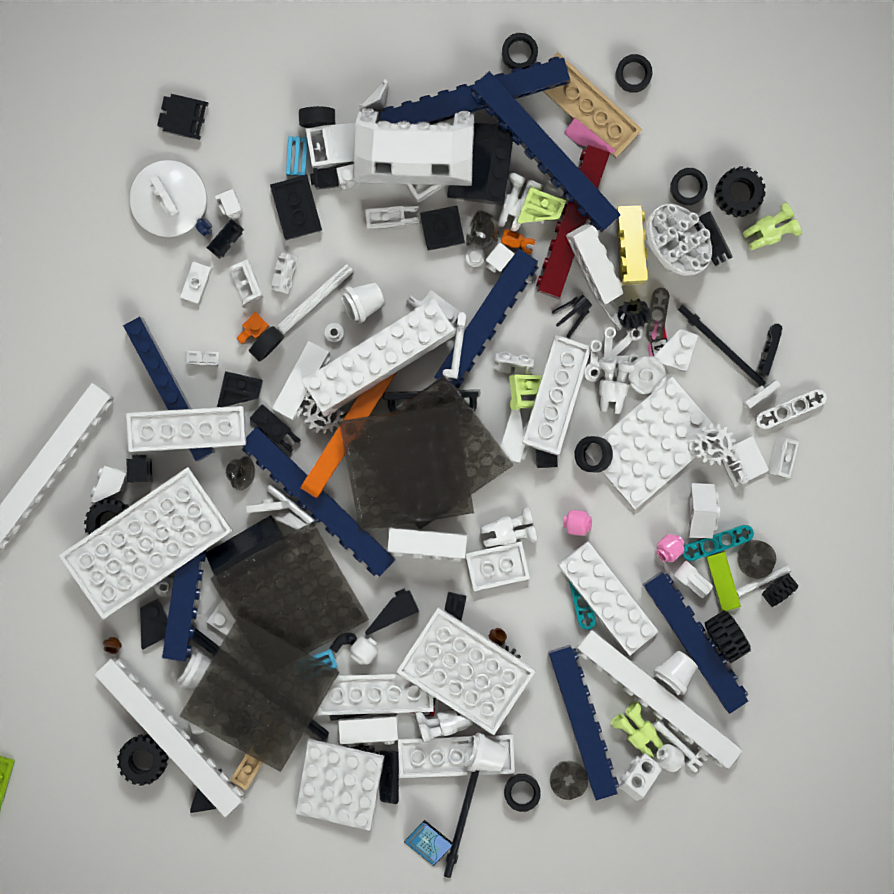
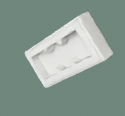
M193 261L180 298L199 304L212 268Z
M777 380L771 382L766 387L761 385L753 391L755 395L743 403L744 406L748 409L752 408L781 385Z
M273 499L261 500L262 504L246 506L247 513L287 509L290 505L289 501L273 502Z

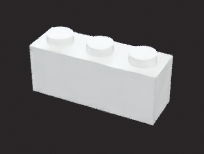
M397 715L339 719L340 744H345V747H354L356 743H364L365 746H370L380 741H383V744H394L395 740H398Z

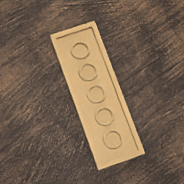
M558 52L553 56H559V58H563V56ZM565 59L570 83L543 91V93L572 119L576 118L615 149L616 151L610 154L617 158L642 131V128Z

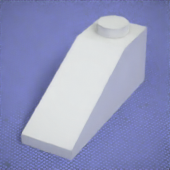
M511 410L497 454L499 457L520 463V460H524L527 449H524L525 445L521 444L524 433L520 410Z

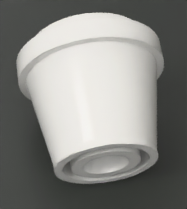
M375 282L356 287L348 286L343 289L341 294L342 303L348 316L353 322L358 324L365 322L367 317L385 306L383 294Z
M677 651L661 666H657L653 670L655 673L654 678L674 695H684L698 666L687 655Z
M196 652L191 654V657L185 662L177 681L179 682V687L183 689L189 688L210 695L217 685L222 671L203 658L201 653Z
M476 733L468 742L464 756V765L468 771L472 772L476 770L500 772L506 759L507 749L486 738L484 734Z

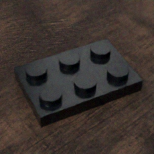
M307 174L270 184L286 241L323 231Z

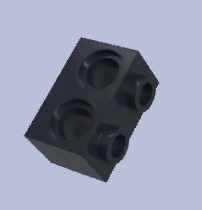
M132 455V459H126L127 482L153 481L152 459L147 458V455Z

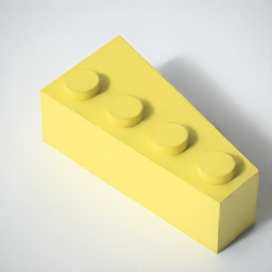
M641 205L617 207L616 210L621 214L617 218L620 281L622 285L644 284L648 279V268H646L647 249L644 245L646 230L643 229L642 223L645 222V211L641 210Z

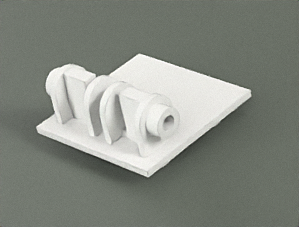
M753 436L733 445L736 447V450L730 451L733 457L727 456L728 462L725 463L722 460L734 487L742 485L769 471Z

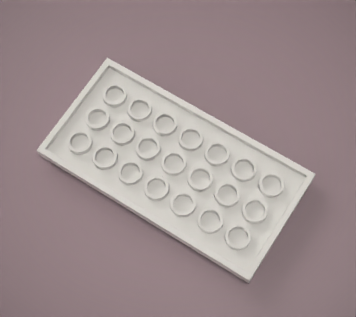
M187 467L60 554L59 557L104 620L231 533L232 529L190 468Z

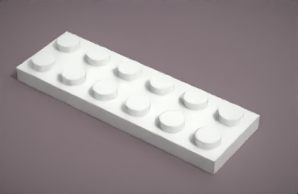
M558 335L554 336L521 444L557 456L560 454L591 351L589 346Z
M244 406L126 413L129 452L246 445Z
M588 541L557 565L628 656L659 632Z
M400 674L317 676L318 715L434 712L433 695Z
M513 734L485 735L486 738L506 747L507 753L500 772L480 771L479 775L515 774ZM472 736L435 737L427 743H423L422 738H399V778L471 775L472 771H468L464 765V756Z

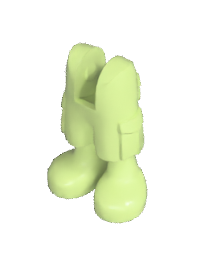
M787 202L781 205V211L774 217L767 215L759 219L755 225L742 233L744 238L753 236L756 233L759 237L758 240L748 245L750 250L781 241V235L792 233L794 236L802 234L796 218L779 228L775 227L776 224L794 217V213Z
M636 701L626 708L625 713L637 725V729L632 727L622 713L613 718L610 724L615 729L624 730L628 734L627 740L633 747L653 758V753L645 744L651 740L658 749L662 748L664 744L650 721H643L640 714L641 704Z

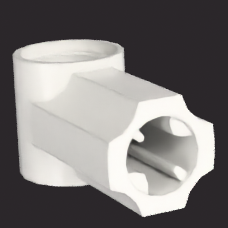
M685 561L673 575L685 586L690 587L699 597L704 598L711 591L713 585L703 578L696 568Z

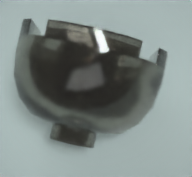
M481 210L475 213L469 225L472 228L470 235L467 233L466 246L482 250L490 247L494 241H498L500 231H498V223L493 215Z

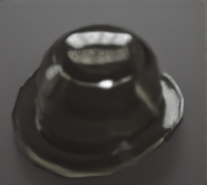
M244 456L241 459H233L226 466L225 475L234 489L244 490L254 480L255 466L252 459L248 456Z

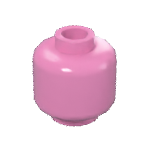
M571 510L563 518V527L567 529L570 535L584 536L588 531H591L592 517L586 511Z
M667 534L656 545L658 557L664 562H674L685 551L684 540L679 535Z

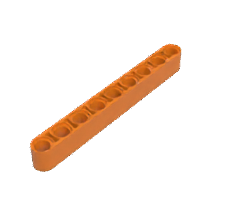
M397 372L358 396L303 482L302 490L316 499L318 498Z

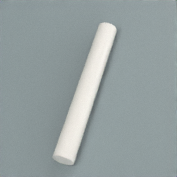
M272 484L268 486L267 491L280 501H289V509L311 526L315 522L310 515Z
M787 565L737 589V594L740 597L790 573L791 570Z

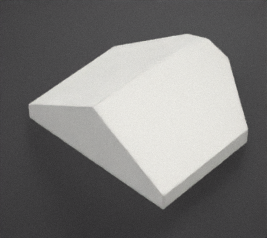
M386 79L383 80V83L363 104L358 106L359 111L365 108H370L374 111L384 108L389 88Z

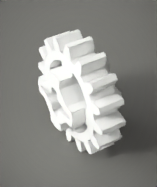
M309 398L310 406H304L308 409V412L303 413V415L308 416L305 423H311L310 429L316 427V433L323 430V434H326L328 429L333 433V427L338 428L340 426L338 422L344 420L340 416L345 414V412L340 411V408L327 415V422L323 416H319L322 412L318 406L316 413L311 415L312 408L316 404L315 401ZM337 412V417L332 423V415ZM315 421H324L326 426H319Z
M710 424L709 430L703 427V434L697 433L700 439L694 440V443L698 444L694 451L700 452L697 457L703 456V463L709 460L710 466L714 462H717L718 466L721 465V460L725 463L728 462L727 456L733 457L730 451L736 450V447L732 446L736 439L730 438L733 433L727 434V427L721 430L720 424H717L716 428H713L712 424ZM711 432H718L715 437L707 436ZM724 437L727 439L728 448L723 445ZM717 440L720 448L711 449L712 444L709 441L714 442ZM702 441L707 446L706 453L702 449ZM719 452L723 454L721 457L712 458L714 453Z

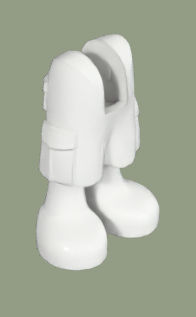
M510 173L509 181L512 183V189L510 194H505L498 225L504 227L508 220V215H513L516 218L512 222L510 231L516 232L521 223L517 222L529 187L542 191L543 185L528 180L522 198L518 199L526 179L518 174Z
M600 359L599 366L605 371V379L600 381L599 389L601 412L607 413L608 401L615 402L614 414L621 413L629 387L625 379L628 372L635 370L634 363L619 360L617 381L614 382L613 375L617 361L615 359Z
M524 508L522 514L517 518L511 519L510 516L497 519L496 522L482 526L480 528L481 534L495 531L496 538L484 540V546L513 544L519 538L529 539L531 543L538 542L534 525L521 530H513L514 527L533 524L530 508Z
M456 710L438 712L436 719H427L422 712L415 713L423 743L430 742L439 735L445 737L458 731L466 730L473 725V721Z

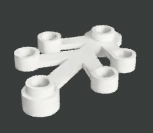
M605 327L603 330L605 337L602 359H615L616 363H618L619 360L631 362L633 357H636V359L640 358L636 354H630L629 356L618 354L633 340L637 341L642 337V328L638 327L637 336H633L635 328L631 330L627 328L626 336L612 348V339L616 335V331L613 327ZM609 329L612 330V334L610 336L607 335V330ZM594 339L589 343V348L591 349L590 363L586 365L584 371L585 378L591 382H596L602 376H605V371L599 366L598 351L601 350L602 344ZM597 342L598 347L593 349V344ZM618 367L615 368L613 377L617 378ZM596 369V375L592 376L591 371Z

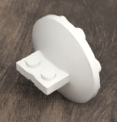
M165 160L147 166L137 175L130 190V207L135 219L145 230L160 237H177L189 232L195 227L197 220L202 219L206 209L207 194L201 178L192 168L181 162Z
M664 204L650 214L646 224L648 240L645 242L667 272L671 270L680 275L693 276L703 271L709 265L712 257L710 232L699 221L696 213H691L679 205ZM696 223H699L701 230L698 232L694 226Z

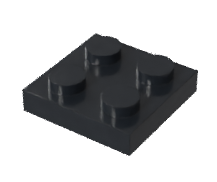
M458 205L420 213L427 251L465 244Z

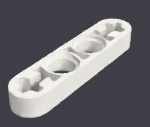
M820 389L812 390L759 413L755 418V423L760 429L771 428L822 406L826 402V394ZM814 393L821 395L820 403L813 401L810 403L812 407L809 408V403L805 397L808 396L809 400L815 397ZM797 400H801L805 404L802 411L795 409L794 405ZM781 407L787 411V416L783 419L777 416V410ZM773 411V417L777 422L774 423V419L767 421V426L761 424V416L763 415L765 418L772 416L770 412Z

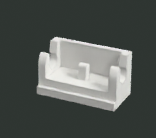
M248 259L230 267V272L243 304L263 297Z

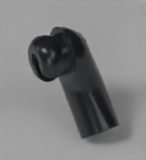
M351 632L340 633L329 648L337 653L342 645H353L357 637Z

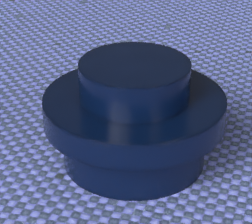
M205 218L197 220L195 224L196 229L203 236L210 235L212 233L211 223Z

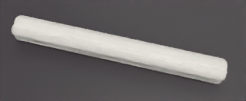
M346 264L278 324V329L282 333H286L353 273V269Z

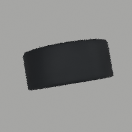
M526 33L510 35L502 46L503 61L512 70L520 67L522 69L530 68V65L535 63L538 56L536 41ZM523 41L530 46L531 56L526 62L516 63L510 58L509 48L514 42Z
M630 54L624 57L619 62L615 72L618 85L630 93L644 90L649 85L653 75L650 62L639 54ZM631 62L641 64L645 70L644 80L639 84H630L623 77L624 67Z
M324 106L301 108L299 110V125L304 128L335 125V109Z
M695 168L680 170L674 175L670 183L672 197L682 205L698 203L705 196L708 189L705 175ZM687 175L695 177L700 183L698 194L692 198H686L678 191L679 180Z
M272 326L253 343L248 351L260 362L281 343L284 335Z
M587 436L576 445L574 458L581 470L600 473L611 464L613 450L606 439L597 436ZM591 443L598 444L602 450V458L596 466L589 465L585 458V451Z
M516 774L506 782L504 796L507 804L513 810L527 812L539 803L541 790L538 782L532 776ZM521 781L529 783L534 790L533 798L525 804L515 802L511 796L512 787Z

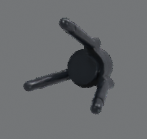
M581 295L579 298L576 296L571 301L552 311V314H555L573 305V310L556 324L557 327L575 313L581 314L567 334V338L574 333L584 317L590 313L588 309L592 307V304L584 295Z

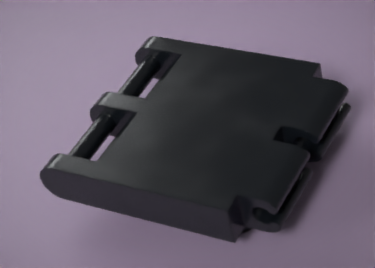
M171 94L170 97L164 96L161 110L167 111V113H160L157 126L163 128L162 131L165 133L200 140L201 126L205 122V119H203L204 113L209 103L176 94Z

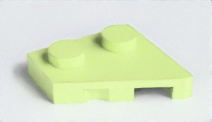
M529 187L517 222L525 223L559 219L566 200Z

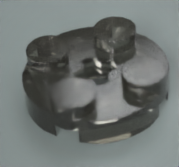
M752 540L745 543L738 550L737 564L746 576L756 579L764 578L773 571L776 564V553L766 542ZM754 554H756L757 556H761L762 558L761 560H759L760 564L758 565L755 562H752Z
M561 761L550 773V786L553 792L561 799L572 800L578 796L580 797L587 789V773L583 766L575 761ZM571 775L574 782L566 785L564 777Z

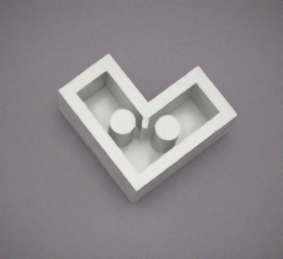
M691 483L689 495L690 516L688 522L689 538H713V533L718 528L716 517H720V506H717L719 493L715 492V484Z

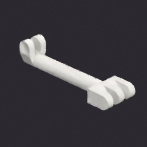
M463 312L458 315L451 369L443 370L445 378L458 379L466 314Z
M657 717L655 723H652L653 727L689 758L686 764L696 773L698 769L694 766V763L696 762L702 767L704 764L698 759L701 757L704 761H707L708 758L700 750L693 753Z

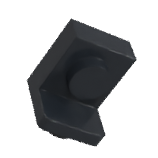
M337 167L326 169L313 168L314 173L310 174L311 185H315L316 190L339 188Z

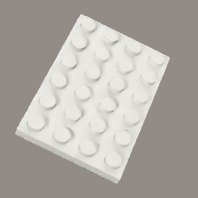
M670 377L662 388L649 395L601 437L610 443L613 450L611 464L602 472L629 504L636 509L700 453L699 451H694V448L698 447L694 440L700 439L697 433L703 434V427L709 430L710 424H712L713 428L716 427L676 380ZM711 432L707 436L715 437L718 432ZM702 441V449L705 450L707 446ZM594 443L585 451L596 465L600 462L602 450L598 444Z
M438 607L396 672L494 735L536 670Z

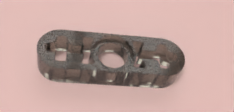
M657 288L651 295L649 307L651 314L645 331V337L650 343H657L663 338L670 297L669 292L665 288ZM659 292H662V295L665 296V299H662L660 306L664 305V308L659 306L653 307V304H658V298L655 295L659 294ZM659 310L662 312L663 317L660 321L652 318L653 311ZM650 322L661 324V327L657 326L656 333L659 336L655 339H652V335H649V332L654 330V325L650 326Z

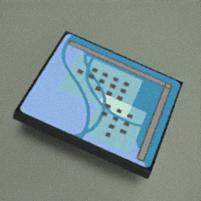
M426 820L404 841V843L433 866L454 846L453 842Z

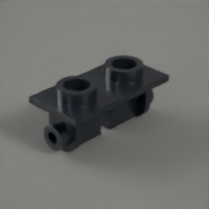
M230 219L206 248L220 259L232 247L230 244L232 242L235 243L243 235L244 229Z
M448 592L444 611L461 621L467 596Z

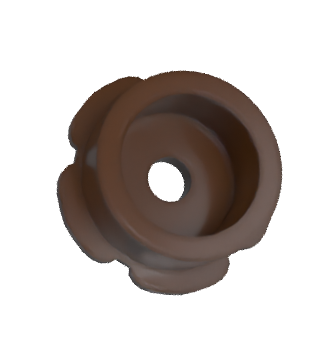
M501 628L490 630L489 640L498 646L503 645L507 639L505 631Z
M109 637L108 640L103 641L104 651L110 654H117L122 647V643L115 637Z

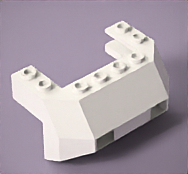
M365 108L358 112L354 145V179L356 182L472 186L474 114H470L468 111L455 113L454 125L449 126L447 123L429 125L426 122L411 125L408 122L390 124V122L381 121L377 124L378 111Z

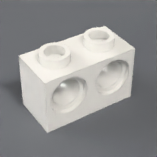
M646 753L639 757L636 756L631 761V769L621 776L620 780L622 782L618 786L635 801L644 798L663 769ZM642 765L646 767L647 772L642 770ZM632 780L636 782L637 788L632 785Z

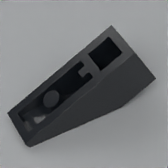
M403 588L394 593L395 596L392 597L365 631L366 636L419 612L410 589L406 591Z

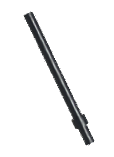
M683 304L677 309L688 319L687 322L691 326L698 328L759 386L766 384V381L700 321L701 318L696 313L693 314Z
M478 770L471 772L453 838L454 846L447 853V864L443 875L447 878H451L454 864H457V853L480 772Z

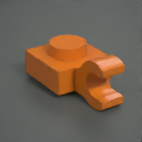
M505 229L501 243L509 248L521 247L525 253L531 254L533 249L528 248L527 244L534 245L535 240L533 238H525L523 234Z
M255 312L242 324L246 330L236 339L243 345L251 336L257 339L269 325Z

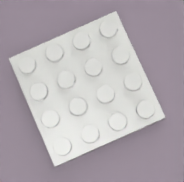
M309 739L296 814L370 831L384 756Z

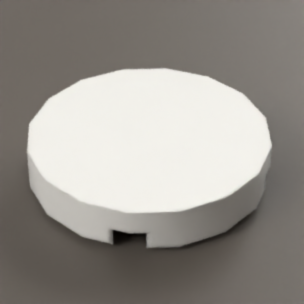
M643 356L632 362L635 364V370L628 372L627 377L629 384L635 391L641 394H652L662 388L666 381L665 367L658 359L652 356Z

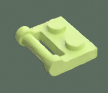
M542 375L509 376L512 397L510 408L512 410L533 407L534 401H522L521 395L536 397Z

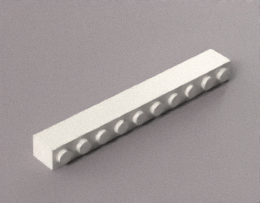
M91 383L0 504V549L3 550L9 543V536L19 530L21 520L23 518L26 519L31 514L32 509L30 508L33 504H37L43 498L44 494L42 492L45 488L52 486L57 472L61 473L67 465L65 462L69 456L72 458L76 454L78 444L88 438L90 428L92 426L95 427L100 422L102 412L104 410L108 411L112 406V399L114 397L97 384Z
M592 629L587 632L576 646L579 649V655L586 660L588 657L592 659L594 667L601 672L603 670L607 671L609 679L616 684L618 682L622 683L624 691L631 696L633 694L637 695L639 703L646 708L648 706L652 707L654 715L661 720L663 718L669 721L668 726L676 732L678 730L684 733L683 738L691 744L693 742L699 745L698 750L706 756L708 754L714 757L713 762L721 768L726 766L729 769L743 750Z
M110 659L95 676L221 814L226 817L245 799L243 797L244 793L239 787H234L229 782L231 779L225 772L221 773L216 768L218 765L212 758L208 759L203 754L205 751L198 743L194 744L190 740L191 735L185 729L181 730L178 727V721L172 715H167L163 704L159 701L156 702L151 697V691L146 687L143 688L138 683L140 681L134 673L130 674L125 669L127 667L121 659Z

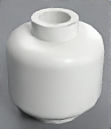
M361 636L350 647V656L360 665L363 663L369 664L378 654V649L375 647L377 643L369 636L367 638Z
M665 744L662 748L658 749L656 762L664 770L676 772L684 764V754L677 747Z

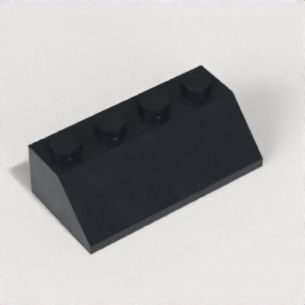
M270 515L208 551L206 558L220 586L224 587L288 550L290 546L274 518Z

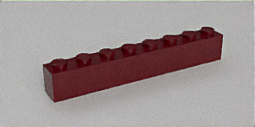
M588 145L587 150H582L579 158L582 164L579 169L598 189L610 152ZM568 202V204L565 203L561 213L564 215L562 222H557L554 231L558 233L555 240H551L548 248L551 251L550 257H545L542 266L545 269L543 276L539 275L536 287H539V293L557 299L561 297L575 256L566 235L583 226L587 221L586 216L583 217L576 210L578 207L573 202Z

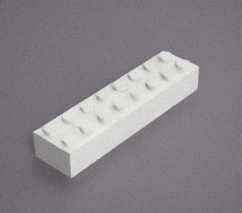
M433 298L303 379L302 382L324 417L454 337L455 330Z

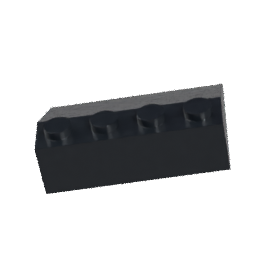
M474 123L472 186L449 185L447 198L500 206L504 204L513 145L512 135L507 130H502L498 124Z

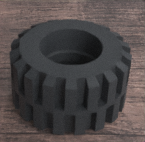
M743 166L734 167L727 171L719 179L715 187L716 203L720 204V209L722 211L725 210L727 215L732 214L733 217H745L753 213L763 203V198L766 195V191H764L766 186L765 183H762V176L759 177L756 170L753 172L751 168L747 167L745 169ZM743 182L749 187L750 198L748 201L742 203L732 198L730 194L732 183Z
M115 499L96 502L85 515L87 517L84 520V524H86L85 532H88L90 535L100 528V520L104 513L114 512L116 515H119L129 506L124 504L123 501Z
M723 610L705 622V628L709 636L728 662L733 663L751 651V646L746 636L729 612Z
M141 734L131 738L120 749V754L117 756V760H119L117 767L121 769L119 772L121 776L124 775L127 782L130 780L132 781L131 784L136 785L138 783L139 786L149 785L156 781L165 772L164 770L167 768V761L169 760L166 752L149 734L145 736ZM143 749L152 755L153 766L149 770H141L135 766L133 753L136 750Z

